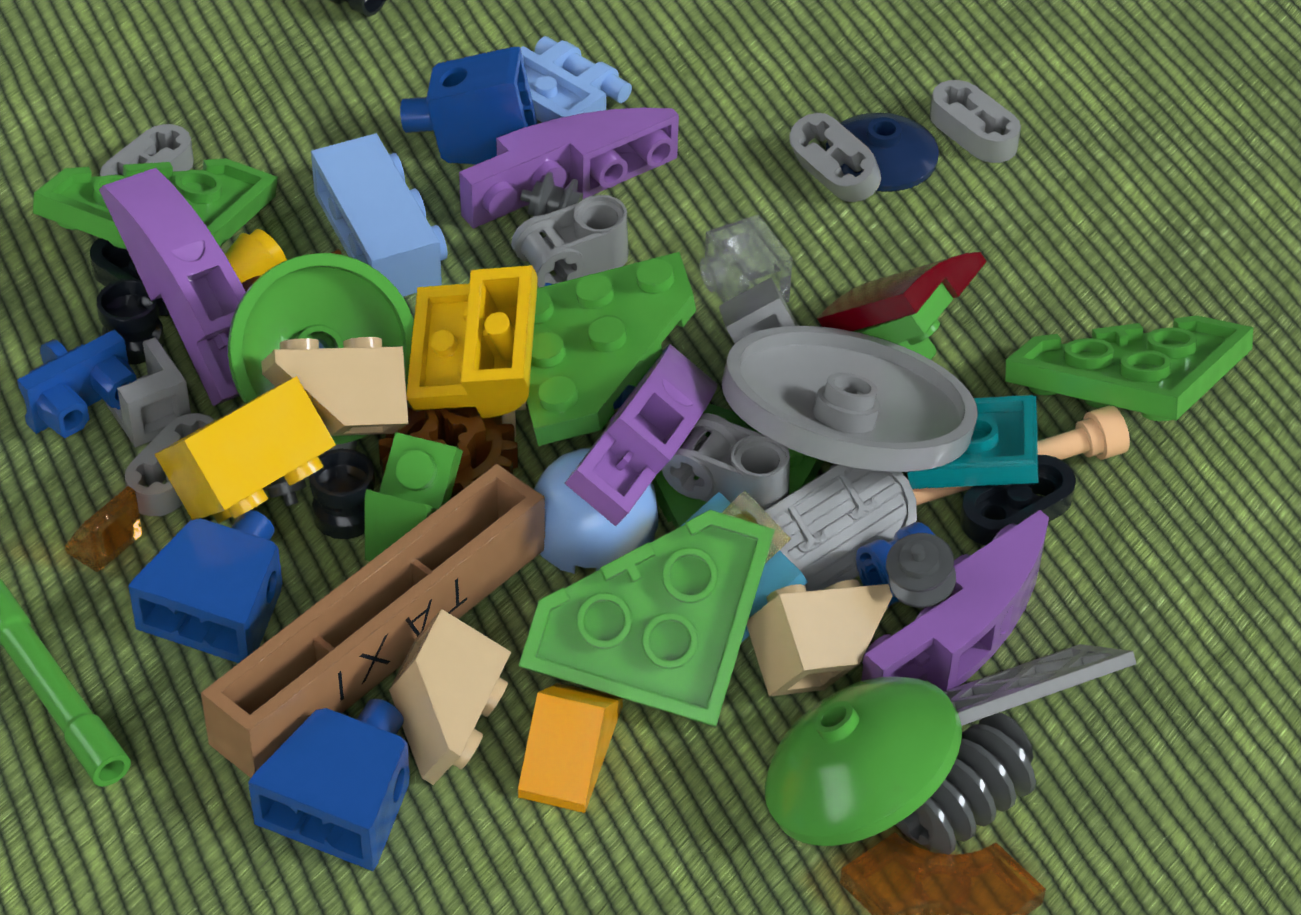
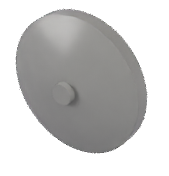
M783 326L751 333L737 341L730 349L722 378V390L726 401L733 411L752 428L771 440L807 456L858 469L909 472L932 469L953 462L969 447L978 416L977 405L970 391L942 366L919 353L895 343L842 329L817 326Z

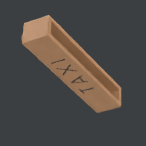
M494 465L203 690L201 698L209 745L251 778L315 710L328 708L342 714L403 664L415 639L441 609L457 619L461 618L544 551L545 497L500 465Z

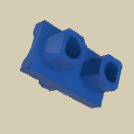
M115 329L70 351H67L56 339L42 344L40 354L43 365L17 379L18 387L26 404L27 413L24 415L26 424L36 434L50 427L64 438L84 429L86 423L90 420L88 406L103 399L111 408L121 409L117 388L137 381L134 371L128 364L125 339Z

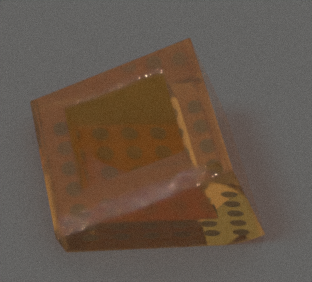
M127 486L86 520L65 545L67 554L95 572H98L140 538L143 532L136 491Z

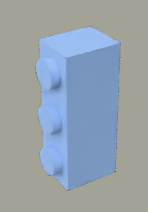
M377 133L312 150L311 160L315 196L348 257L362 261L378 270L397 288L403 297L417 293V287L441 286V260L447 259L448 256L446 241L438 225L430 226L427 221L425 206L419 191L416 188L409 190L405 183L404 170L396 153L388 154Z

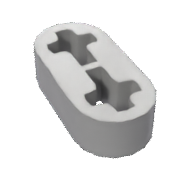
M948 80L941 82L934 88L930 118L931 122L939 130L974 157L985 162L1001 163L1010 160L1016 155L1021 125L1015 115L969 82Z
M813 113L802 117L794 124L789 137L797 160L803 168L836 197L847 202H858L870 197L879 188L881 173L874 154L836 119L826 113ZM814 138L819 141L827 140L830 148L825 151L817 143H808ZM845 163L853 171L859 172L862 170L863 172L857 177L849 173L844 175L840 166Z
M174 124L154 126L106 161L101 167L100 176L123 175V165L170 162L173 172L190 170L194 162L190 134L183 127Z
M190 413L175 418L134 458L125 470L128 500L134 510L147 516H163L172 513L183 504L154 454L214 421L212 417L200 413ZM166 479L167 483L162 484V482Z

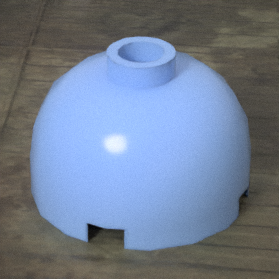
M581 448L560 456L545 469L534 490L545 497L544 551L540 555L560 570L575 574V566L596 568V571H598L602 566L648 542H653L658 528L657 498L652 482L631 511L617 526L613 525L564 484L591 448Z

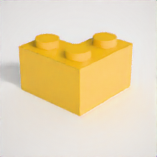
M296 376L225 416L206 424L154 455L191 519L194 520L213 515L219 524L232 516L236 518L268 500L269 498L263 488L284 476L288 485L291 486L320 470L324 466L318 456L333 448L336 444Z

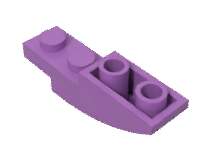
M628 108L588 112L549 120L498 137L497 156L459 172L461 216L472 228H476L529 205V202L520 200L522 190L533 191L535 183L537 181L543 182L548 172L553 173L555 186L566 188L573 179H577V192L583 193V199L675 160L678 155L679 114L673 108Z
M157 168L103 185L99 191L150 300L153 301L162 297L212 405L216 406L240 396L229 367L228 337L233 315L246 291L213 235L188 201Z
M669 344L610 420L611 423L564 484L613 525L617 526L631 511L655 476L672 459L711 401L718 384Z
M1039 510L1018 525L1012 523L1005 526L998 532L992 542L972 555L964 554L955 559L956 584L950 596L935 606L924 608L915 621L894 635L886 634L875 640L863 657L861 681L878 677H910L924 681L928 680L944 692L960 686L974 675L996 653L1012 633L1027 607L1036 585L1049 517Z

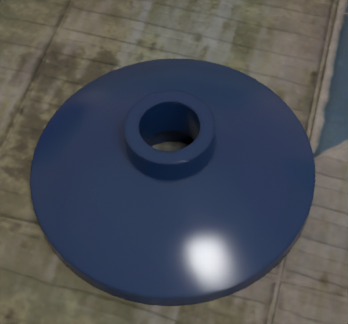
M866 113L853 116L840 123L874 154L881 173V182L876 191L892 192L912 188L927 180L937 167L939 149L935 138L925 127L909 118L890 113ZM826 142L827 151L830 148L828 142ZM845 163L840 166L844 175L849 173L857 177L863 172L862 170L855 172Z

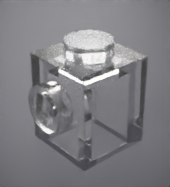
M758 214L706 231L705 258L700 260V273L707 289L712 293L717 292L724 303L771 277L784 301L787 303L790 299L793 258Z

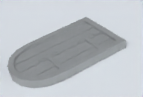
M833 464L828 471L759 513L751 520L753 523L775 529L771 543L803 573L808 581L804 585L806 591L824 590L832 584L851 580L859 576L856 565V553L861 546L877 539L887 542L891 541L899 529L916 522V498L909 480L902 472L873 471Z

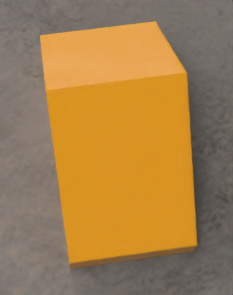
M560 683L537 692L518 785V798L585 813L622 710L623 699Z

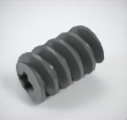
M1003 713L982 718L979 724H974L963 731L956 761L941 786L922 806L895 826L905 836L923 845L933 854L942 857L955 851L956 840L962 842L969 840L975 835L976 825L984 827L992 823L996 817V810L1004 812L1015 805L1017 796L1024 797L1034 791L1036 779L1031 766L1034 756L1032 745L1026 733L1013 718Z

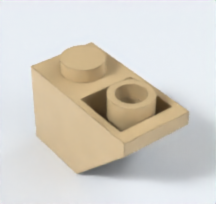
M378 337L347 339L343 341V348H319V340L290 339L280 342V349L273 350L261 361L262 375L274 386H278L296 376L298 377L331 436L393 434L409 424L403 346L382 347V339Z
M851 579L832 584L824 590L806 591L804 585L795 584L770 593L766 597L768 603L752 615L746 625L768 695L778 696L825 690L858 666L893 597L889 584L860 586L858 580Z
M443 609L437 613L415 639L389 689L395 707L403 716L404 723L402 727L421 778L432 785L452 765L463 769L472 758L483 737V733L476 730L475 726L481 714L488 717L503 696L508 682L499 676L511 654V651Z

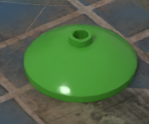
M314 253L294 257L262 274L249 287L240 300L232 318L228 337V360L232 379L243 402L246 404L276 387L262 375L261 361L273 350L280 349V342L290 339L311 338L319 340L324 348H343V341L347 339L378 337L382 339V347L403 346L407 394L414 325L413 316L397 288L378 270L362 261L333 253ZM345 435L331 437L333 438L335 444H344L358 440L367 435Z
M878 677L868 679L831 694L800 717L778 745L765 781V800L770 814L788 836L802 843L817 846L853 843L891 828L922 806L941 786L951 771L959 753L962 739V726L957 710L949 697L939 687L928 681L910 677Z

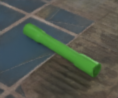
M0 579V645L4 647L64 733L66 744L92 781L101 787L116 783L128 772L131 765L130 758L103 720L92 713L31 627L30 619Z

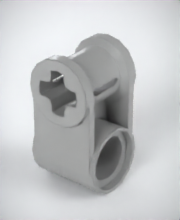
M609 195L590 196L579 203L545 215L534 216L524 221L512 236L511 245L517 257L533 265L538 277L537 286L539 288L544 287L545 283L555 284L622 267L627 262L629 255L627 210L625 205L615 197ZM544 232L546 237L542 238L539 233ZM554 270L557 275H551L550 271Z
M704 413L689 433L683 445L662 468V472L669 485L686 497L708 502L714 495L720 492L747 519L751 520L789 495L790 455L787 447L763 434L730 423L718 415ZM710 432L711 434L707 437L705 433ZM695 476L700 477L698 480H694Z

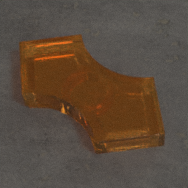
M896 832L841 869L840 884L872 915H1028L1043 904L1046 889L996 842L972 853L947 855L919 848L901 838Z

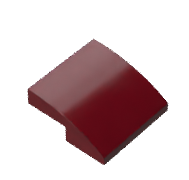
M981 252L965 253L866 282L840 296L820 314L817 320L822 327L855 331L916 314L941 283L945 285L953 298L959 297L987 261Z

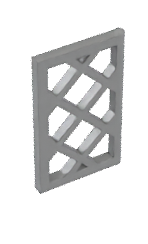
M1079 644L944 691V693L949 697L957 710L961 726L1136 665L1133 651Z

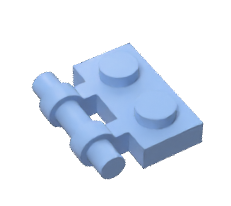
M544 36L537 42L535 52L524 46L521 47L536 118L541 122L582 113L606 110V97H610L618 103H623L631 94L632 85L621 79L615 68L604 62L596 64L581 56V50L567 41L556 42Z

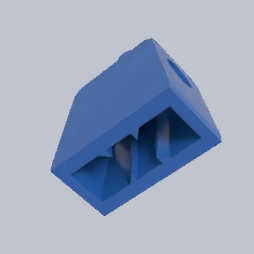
M520 46L441 62L432 68L427 97L405 98L401 101L400 116L404 132L434 131L440 156L448 163L477 165L497 156L498 137L538 124Z
M254 510L238 516L231 528L202 518L190 520L137 574L128 586L136 630L236 663H240L253 653L261 644L282 588L279 548L270 540L275 532L272 522L265 515Z
M381 699L369 700L357 719L328 708L315 710L249 780L254 824L374 871L381 858L410 780L408 743L401 736L396 735L404 723L400 711L392 704Z

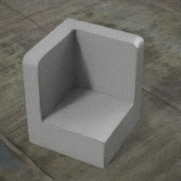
M772 277L719 306L725 327L734 343L760 330L783 326H798Z
M156 337L143 342L148 374L137 378V381L117 388L121 409L111 408L106 403L135 448L152 441L175 418L191 413L186 380Z

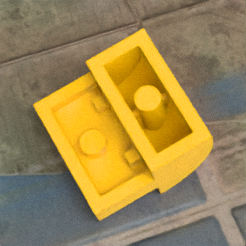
M533 265L471 270L470 283L417 287L406 394L407 401L413 410L476 407L481 418H491L513 412L527 401L530 387L538 277Z

